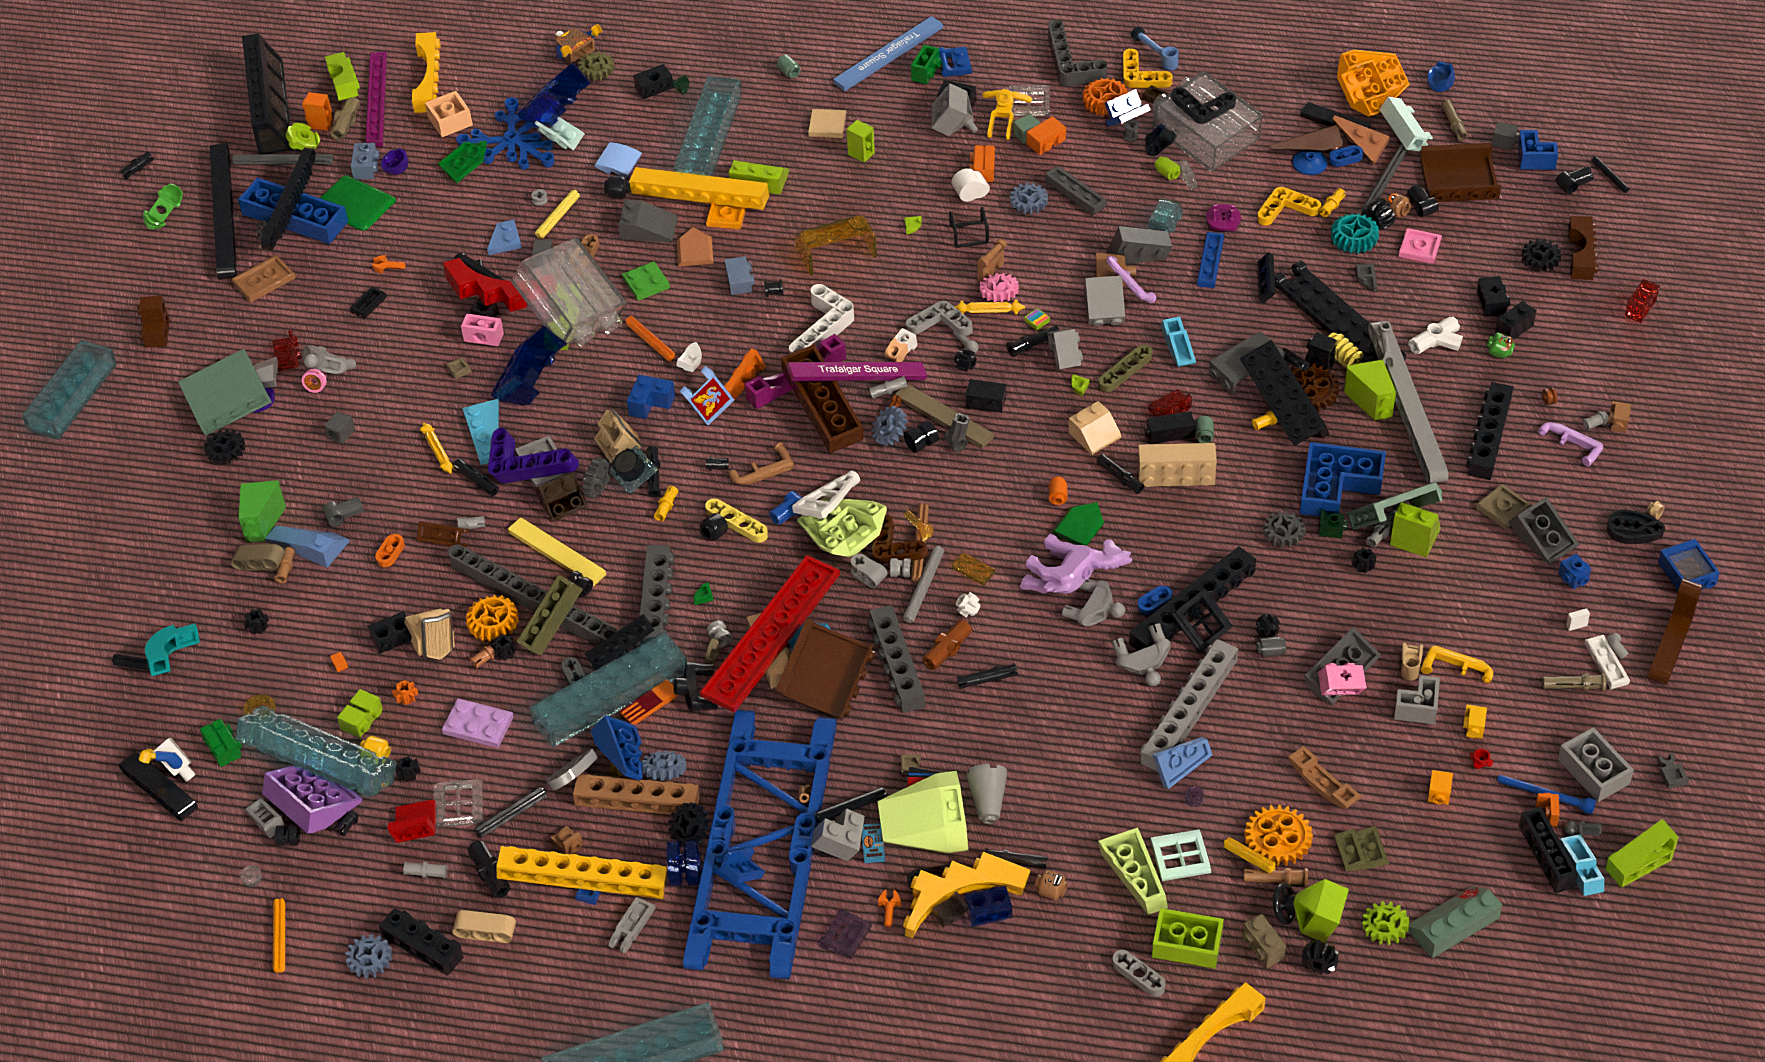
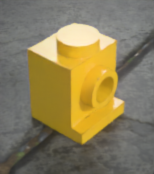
M1466 705L1463 728H1467L1466 737L1483 738L1487 707Z

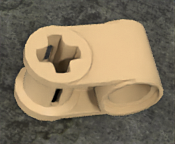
M1403 642L1400 673L1405 680L1413 681L1418 678L1423 653L1422 644L1414 646Z

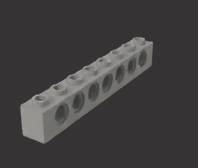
M1218 639L1213 646L1210 645L1208 647L1204 659L1199 660L1195 673L1189 675L1187 685L1181 687L1177 700L1171 702L1166 716L1163 715L1161 717L1159 726L1151 732L1148 743L1142 745L1139 752L1142 765L1158 772L1152 754L1184 742L1237 662L1238 648Z

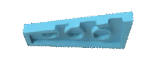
M499 399L463 408L481 465L489 463L492 433L499 428Z

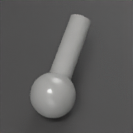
M955 330L953 331V334L963 343L964 348L977 353L979 349L977 342L969 340L966 336L960 335Z

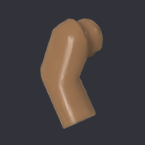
M810 784L801 785L798 789V801L803 804L809 801V795H811L812 791Z

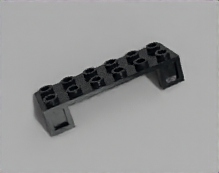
M1272 340L1240 358L1241 363L1294 446L1318 433L1323 438L1330 435L1326 424Z

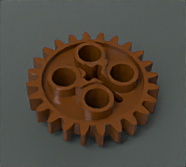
M1316 363L1305 372L1294 366L1291 367L1292 373L1317 412H1319L1320 408L1326 410L1327 405L1331 407L1332 402H1336V398L1339 395L1338 378H1334V373L1329 374V369L1323 370V366L1317 368Z

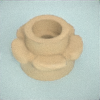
M1659 501L1650 503L1647 508L1649 516L1659 519L1664 511V505L1660 504Z

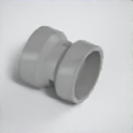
M891 558L890 576L910 578L911 559L904 558L903 560H898L897 558Z
M718 620L712 622L707 627V633L711 638L718 640L719 647L723 648L730 644L732 635L726 630L725 623Z

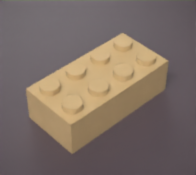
M1215 443L1139 445L1138 481L1143 483L1145 487L1215 485L1217 463Z

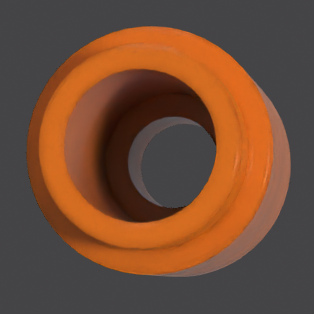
M1053 477L1048 484L1049 501L1055 505L1064 504L1068 500L1067 482L1062 477Z

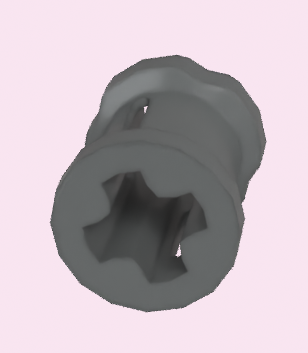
M1130 119L1125 121V132L1123 134L1125 141L1135 142L1138 140L1137 129L1139 128V122L1137 120Z

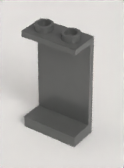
M1260 331L1212 359L1209 364L1210 376L1217 380L1232 395L1236 394V383L1250 376L1241 363L1240 358L1270 341V339ZM1275 344V346L1277 347L1278 351L1280 352V354H1281L1282 357L1284 358L1285 352H1284L1283 350H1281V349Z

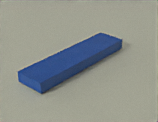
M1207 232L1197 286L1215 288L1225 234Z

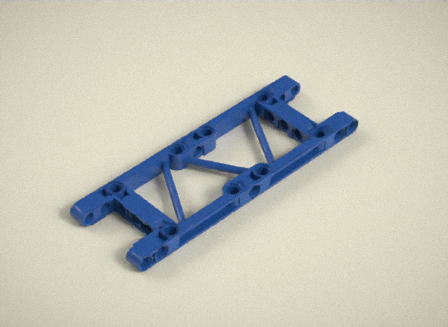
M737 709L733 720L685 948L683 968L703 971L708 963L712 939L772 945L769 958L771 963L770 978L790 980L814 848L811 847L813 832L819 825L814 818V814L822 809L836 733V719L818 717L817 721L814 722L810 745L753 740L756 729L754 725L755 711ZM744 766L786 768V770L799 769L815 773L809 807ZM739 772L800 811L802 814L797 816L795 824L730 847L731 837L734 836L736 827L735 813L730 806L736 773ZM793 834L789 861L790 870L796 876L789 912L746 883L730 881L729 877L719 870L724 855L729 851L754 848ZM715 874L782 918L709 911Z

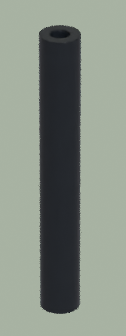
M1597 156L1592 158L1591 161L1624 193L1630 190Z

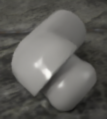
M1618 633L1608 636L1607 641L1620 659L1626 657L1629 653L1620 643L1621 636Z

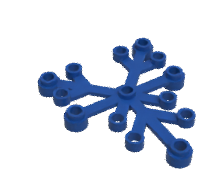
M514 97L505 100V108L508 111V115L504 111H497L495 113L496 121H504L508 124V131L505 132L504 136L488 137L479 129H473L471 131V138L468 134H459L456 137L458 147L464 142L479 143V141H487V145L499 143L493 149L486 148L483 161L485 164L492 163L494 156L507 146V160L515 162L517 160L515 145L520 148V160L518 161L520 169L525 170L529 168L527 152L541 160V164L546 168L552 167L555 162L553 153H541L535 149L543 148L545 151H551L553 149V142L551 140L541 141V135L538 132L524 134L532 127H538L535 124L536 121L543 122L541 113L532 112L529 114L527 109H521L515 115L519 104L518 100ZM529 119V122L515 131V124L518 121Z

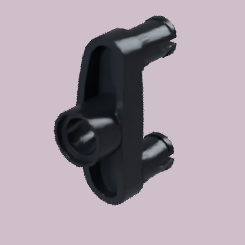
M686 662L683 677L674 678V694L684 695L690 711L717 710L718 708L717 704L700 697L697 689L696 676H713L712 663L697 664L695 662Z

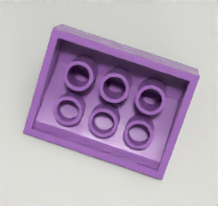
M317 760L266 772L264 775L262 794L307 834L326 829L345 815L347 811L349 812L362 802L360 796Z

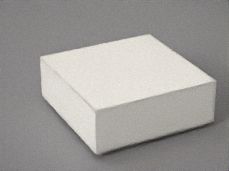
M1588 609L1569 613L1566 624L1569 631L1588 625L1590 616Z

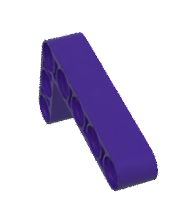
M498 428L492 433L488 472L499 483L504 484L570 473L579 466V460L569 449L565 448L514 457L515 439L504 428Z

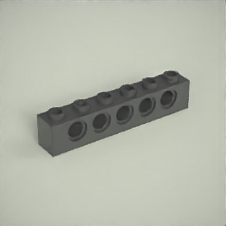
M647 545L640 616L644 614L655 631L643 639L644 643L639 646V649H663V641H667V629H665V626L669 624V615L666 614V611L670 610L668 595L672 593V585L669 583V580H673V568H671V565H674L675 555L671 553L670 545Z
M889 605L869 610L870 618L867 619L869 630L874 632L872 634L874 644L879 646V658L884 660L883 669L885 675L890 677L888 679L890 689L895 691L894 700L896 706H900L902 713L925 708V694L893 606Z

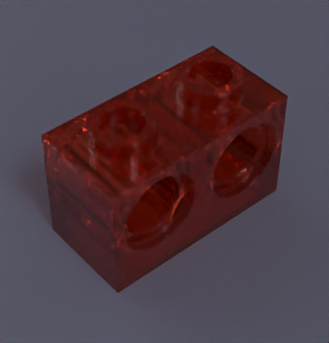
M1643 279L1627 302L1625 317L1642 323L1657 301L1660 285Z

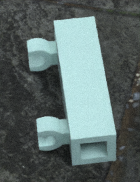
M1387 97L1380 108V112L1406 150L1420 152L1421 146H1428L1426 141L1433 137L1429 132L1422 130L1411 114L1415 112L1411 106H1406L1400 98Z

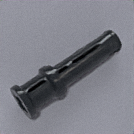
M1054 325L1029 337L1022 336L1017 341L1007 342L1008 353L1011 357H1016L1018 353L1030 351L1033 346L1047 341V332L1059 330L1058 326Z

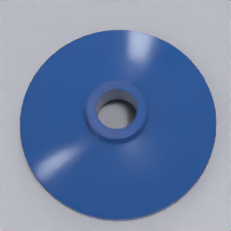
M1303 150L1293 157L1292 163L1295 170L1302 174L1317 175L1326 169L1327 158L1316 150Z

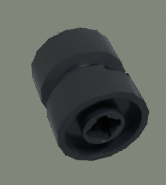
M928 420L918 424L917 428L913 427L904 432V440L913 453H918L925 449L926 446H930L939 440L936 428Z

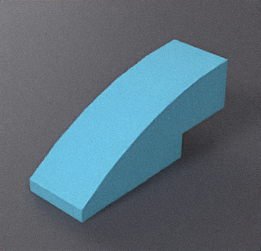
M1180 316L1162 320V332L1176 365L1181 367L1196 364L1187 331L1184 330Z
M1579 834L1560 838L1561 844L1578 872L1576 883L1583 896L1604 892V877L1596 866L1595 856L1582 836Z

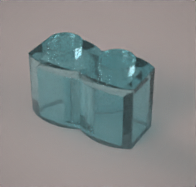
M1161 198L1149 219L1148 229L1168 231L1169 235L1171 231L1174 232L1177 220H1181L1183 215L1181 203Z

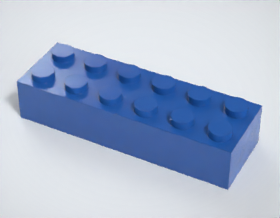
M257 177L238 199L242 215L260 221L266 220L268 223L285 186ZM303 193L301 194V199H298L299 204H296L297 208L294 209V214L289 219L290 223L287 224L288 227L285 229L330 244L348 223V218L344 206Z

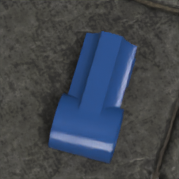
M795 491L789 492L781 504L769 511L772 521L776 525H780L795 514L802 515L793 513L792 506L802 497Z

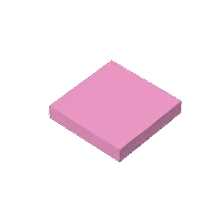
M1407 228L1399 251V257L1434 264L1442 235Z

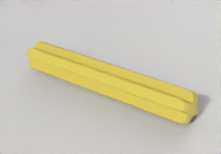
M572 190L536 230L535 235L538 239H543L577 201L580 194L576 190Z

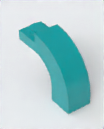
M195 623L177 629L174 625L165 627L148 640L145 646V655L151 677L171 671L168 656L172 652L200 643Z

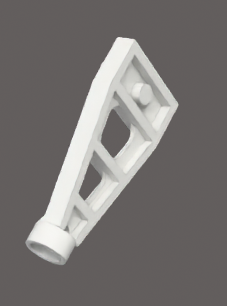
M849 471L847 474L804 496L792 506L793 513L817 517L818 519L827 517L849 490L860 482L859 475L854 471ZM820 497L831 498L828 502L817 500Z

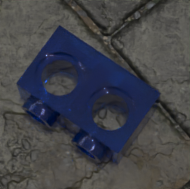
M995 886L988 890L973 891L965 895V907L971 927L1013 918L1012 903L1006 886Z

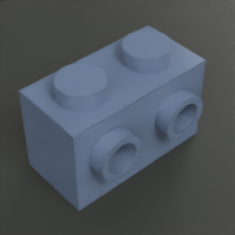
M354 143L351 163L354 179H374L375 172H378L377 160L380 159V152L376 150L375 143Z

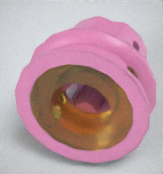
M315 368L309 369L302 376V384L309 392L318 393L326 385L327 373Z

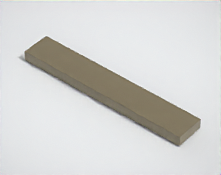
M907 384L908 387L902 388L895 393L896 396L901 397L902 403L947 429L951 428L954 415L958 414L956 411ZM970 420L965 438L983 449L994 438V433Z

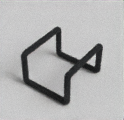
M983 207L980 208V220L955 224L953 212H949V225L954 231V246L956 248L982 245L989 242V226ZM984 222L986 230L985 241L958 244L956 227Z

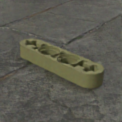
M1140 345L1099 378V389L1106 393L1116 389L1151 361L1152 348L1148 345ZM1132 361L1135 362L1136 365L1130 366L1127 363ZM1121 371L1124 374L1118 376L1115 374V372Z

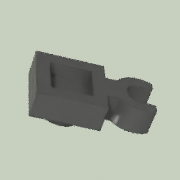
M1669 753V761H1666L1662 755H1659L1658 764L1662 767L1660 774L1667 788L1687 785L1689 779L1681 763L1674 764L1675 756Z

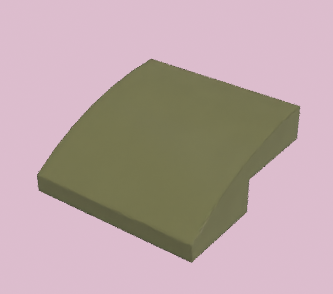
M1376 825L1355 832L1353 828L1334 835L1346 871H1361L1389 864Z

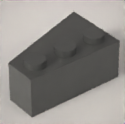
M1118 226L1107 254L1125 256V264L1163 260L1167 258L1172 244L1168 231Z

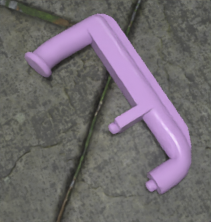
M1107 257L1106 262L1118 276H1122L1123 282L1139 299L1149 303L1155 302L1156 295L1152 292L1146 293L1130 276L1131 273L1121 268L1117 263L1116 257Z
M1547 422L1538 429V433L1542 436L1548 430L1561 435V445H1564L1568 440L1590 450L1589 455L1582 458V463L1586 467H1590L1603 450L1601 442L1559 423Z

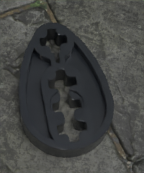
M1627 509L1613 512L1609 516L1607 523L1609 536L1613 540L1624 544L1653 542L1661 539L1665 531V525L1656 518L1645 513Z

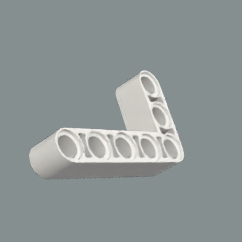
M822 284L812 286L811 303L815 308L825 313V315L789 345V354L814 344L818 347L822 340L833 334L838 335L854 321L853 303Z

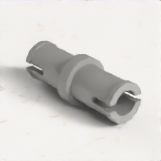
M902 376L891 381L885 380V383L869 387L874 399L887 393L889 395L893 394V391L908 387L905 377Z
M405 861L403 873L404 875H419L422 878H427L428 876L446 878L447 865L429 864L427 861L423 863Z

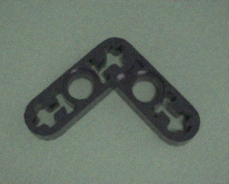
M1176 87L1172 90V101L1199 124H1205L1236 105V96L1231 92H1225L1202 104L1183 87ZM1187 104H1193L1195 106L1188 107ZM1216 106V107H1218L1219 109H1218V110H1213V109H1211V107Z

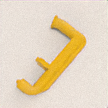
M1439 646L1430 647L1421 667L1422 673L1430 674L1433 671L1432 663L1434 659H1438L1462 667L1461 675L1465 676L1467 669L1471 668L1484 673L1482 680L1485 683H1490L1493 678L1492 668L1484 661Z

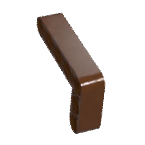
M1682 579L1672 615L1652 662L1648 679L1668 684L1691 626L1703 585Z

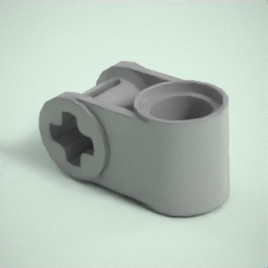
M856 554L851 558V575L870 588H876L888 574L884 566L863 554Z

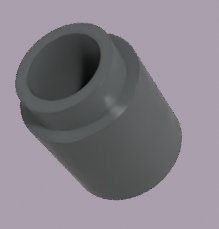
M1279 636L1259 638V642H1256L1257 654H1261L1262 658L1281 656V654L1286 653L1285 639Z

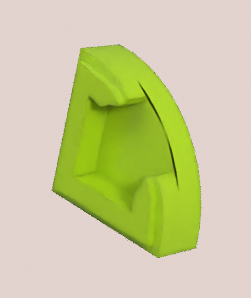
M922 216L904 218L906 234L914 233L921 227Z
M1073 374L1071 377L1072 389L1079 396H1083L1090 384V380Z

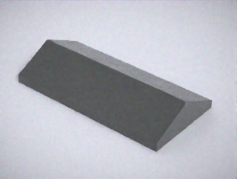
M1353 627L1303 677L1312 693L1332 706L1342 695H1321L1318 672L1326 664L1335 663L1337 666H1343L1347 663H1354L1355 665H1363L1365 673L1382 655Z

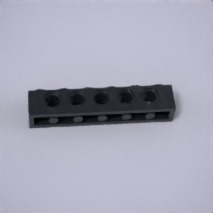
M1491 382L1490 389L1486 388L1484 400L1487 401L1482 402L1480 413H1483V416L1479 415L1477 426L1480 428L1475 429L1473 440H1476V443H1472L1470 448V454L1473 455L1472 457L1468 456L1467 459L1468 476L1491 480L1514 386Z

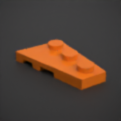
M751 348L744 355L739 367L733 371L730 380L724 384V387L734 400L745 390V383L756 378L757 375L755 374L759 370L764 371L766 368L757 350Z

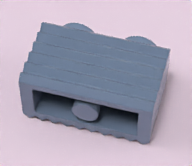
M746 256L725 259L731 295L744 294L745 292L751 293L752 285H755L753 274H749L752 272L751 262H747Z

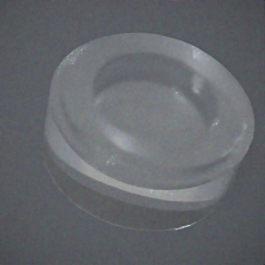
M249 865L241 871L240 877L244 885L252 887L261 882L262 873L259 867Z

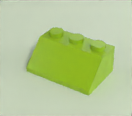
M735 160L729 170L730 179L767 183L769 193L779 195L789 174V168Z

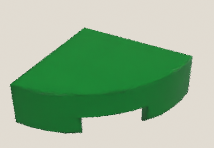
M709 582L702 584L694 594L695 605L714 601Z

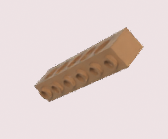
M580 774L576 779L573 797L575 806L671 815L672 812L677 813L676 807H682L683 803L690 804L692 802L698 805L700 793L699 786L692 783L660 782L650 779L639 781L632 778Z

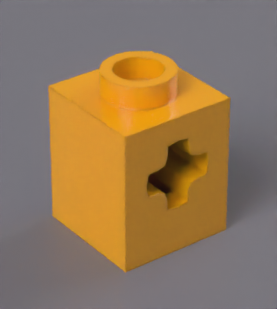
M1432 770L1428 802L1449 805L1453 773Z

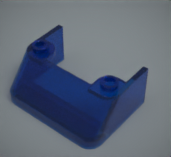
M572 62L545 84L520 110L517 116L523 121L534 124L538 121L544 126L550 125L552 127L558 121L557 118L567 110L564 106L574 103L577 100L576 95L591 82Z
M543 325L516 348L492 390L491 396L499 401L516 405H530L540 393L533 387L544 367L553 364L556 359L554 357L556 352L563 348L566 342Z

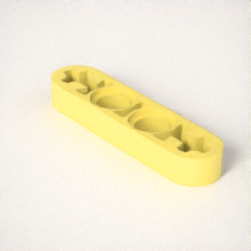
M710 499L706 502L705 508L708 516L712 513L719 514V512L723 517L727 514H733V518L726 519L729 528L757 543L764 542L768 538L767 527L759 521L719 499ZM742 522L749 523L747 527L739 526Z

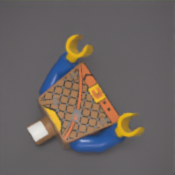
M594 25L589 32L579 31L575 28H571L565 33L558 31L555 34L557 58L560 60L564 58L570 65H574L580 61V58H584L585 54L589 55L595 51L594 38L603 32L600 25Z

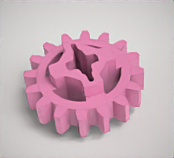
M995 273V276L988 275L989 278H983V282H980V294H982V298H987V301L993 300L994 303L997 301L1003 303V300L1010 301V297L1015 298V294H1018V281H1016V277L1012 278L1011 274L1005 276V273Z

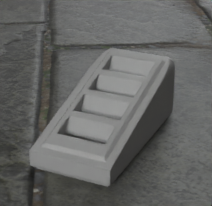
M262 798L245 809L246 813L269 838L275 835L277 825L285 826L281 816Z

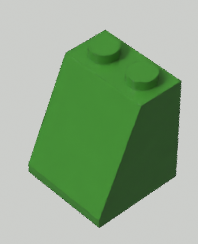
M279 480L241 484L239 522L246 543L265 541V538L272 531L285 510L286 503Z

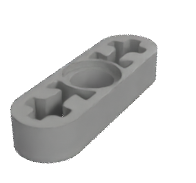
M1118 950L1114 953L1112 964L1115 970L1153 997L1161 996L1165 992L1166 983L1161 975L1126 950ZM1119 959H1120V960L1126 959V963H1125V962L1119 963L1118 961H1119ZM1140 969L1145 972V975L1136 977L1133 972ZM1157 983L1159 984V987H1157V986H1155L1154 988L1152 987V984H1153V985H1156Z

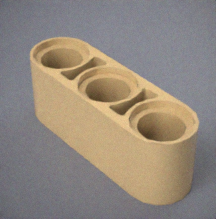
M461 910L457 912L452 933L456 937L463 939L509 943L513 937L516 920L508 915Z

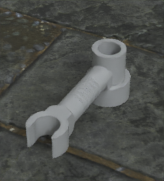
M1382 321L1377 326L1374 335L1378 340L1382 341L1384 364L1386 365V361H1390L1391 367H1393L1395 359L1391 354L1389 342L1391 324L1388 321Z

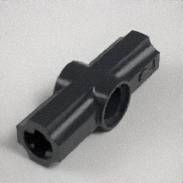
M477 840L471 843L467 850L472 861L475 863L479 877L483 882H486L495 898L506 896L511 888L507 880L497 879L496 867L498 860L495 856L492 857L483 841Z

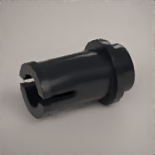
M710 456V458H706V469H710V471L712 469L728 470L729 458H712Z
M353 810L347 811L334 830L338 833L344 827L340 835L346 836L352 825L358 822L359 815Z

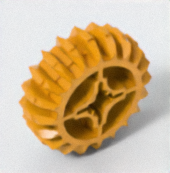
M495 594L489 598L486 595V599L479 598L478 603L473 602L472 607H468L466 624L469 632L476 639L480 638L482 642L488 640L491 643L498 636L512 635L513 630H516L517 624H519V613L516 605L509 598L504 599L503 595L497 598Z

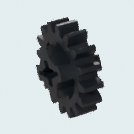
M1536 238L1535 242L1529 240V244L1525 243L1522 249V261H1525V266L1531 265V270L1537 268L1538 272L1540 269L1547 272V268L1554 270V266L1558 267L1561 261V249H1558L1557 244L1552 245L1553 241L1546 242V239L1539 241Z
M228 429L225 432L218 430V434L212 433V438H206L207 442L204 443L205 454L208 456L209 461L213 460L215 464L218 461L221 462V465L225 461L230 464L232 459L237 461V456H243L242 451L245 450V441L241 433L236 434L235 430L231 432Z
M692 802L690 804L683 803L682 807H676L677 813H671L674 818L668 821L672 824L668 831L673 832L671 839H676V844L682 845V847L695 848L697 843H703L702 837H708L705 832L706 830H711L707 826L711 819L706 818L708 811H703V806Z

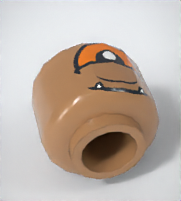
M1394 192L1384 199L1393 208L1394 217L1401 218L1408 214L1411 204L1406 196Z

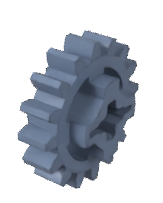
M1026 182L1025 186L1019 184V188L1014 187V191L1010 192V204H1012V208H1016V212L1023 211V214L1029 212L1032 215L1033 211L1039 213V209L1044 210V206H1047L1048 193H1046L1045 188L1041 189V185L1035 186V183L1029 185Z
M892 405L889 408L886 406L885 411L880 410V416H875L877 420L872 423L875 426L871 429V432L874 433L872 437L876 439V442L884 446H888V444L893 445L894 440L898 442L899 436L904 435L902 433L903 430L907 429L904 426L908 422L905 419L907 415L898 407Z
M667 750L664 753L660 751L654 754L650 753L649 757L645 756L644 760H642L643 774H646L647 778L652 777L653 780L660 779V781L664 779L671 780L674 777L679 778V774L683 775L684 771H686L685 757H682L681 753L675 754V751L668 752Z
M370 934L369 938H365L362 935V940L354 939V946L348 945L349 951L345 952L346 963L350 972H356L357 977L364 974L365 979H367L369 974H372L375 978L376 972L379 971L383 974V967H390L389 961L393 959L391 955L392 950L387 940L382 941L380 935L376 939L373 937V934Z

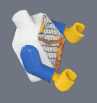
M168 738L155 750L146 749L140 754L139 761L147 764L150 761L153 762L154 759L155 761H161L174 776L179 773L186 782L196 775L188 766L191 760L172 738Z

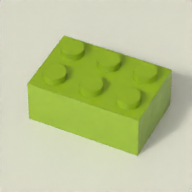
M1160 908L1153 941L1152 958L1216 969L1224 919Z

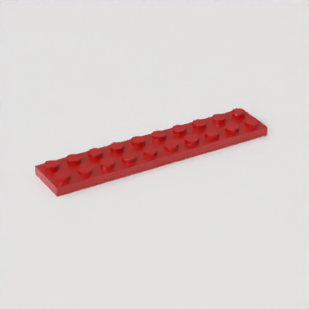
M806 555L701 690V697L735 713L840 576V570Z

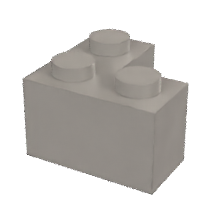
M1075 329L1047 332L1049 348L1054 352L1056 369L1080 366L1081 361H1083V355L1081 350H1078L1077 343H1080L1078 332H1075Z
M1420 675L1417 691L1398 689L1394 720L1435 724L1440 678Z
M845 809L835 819V822L825 818L814 829L811 847L849 861L859 851L865 816Z

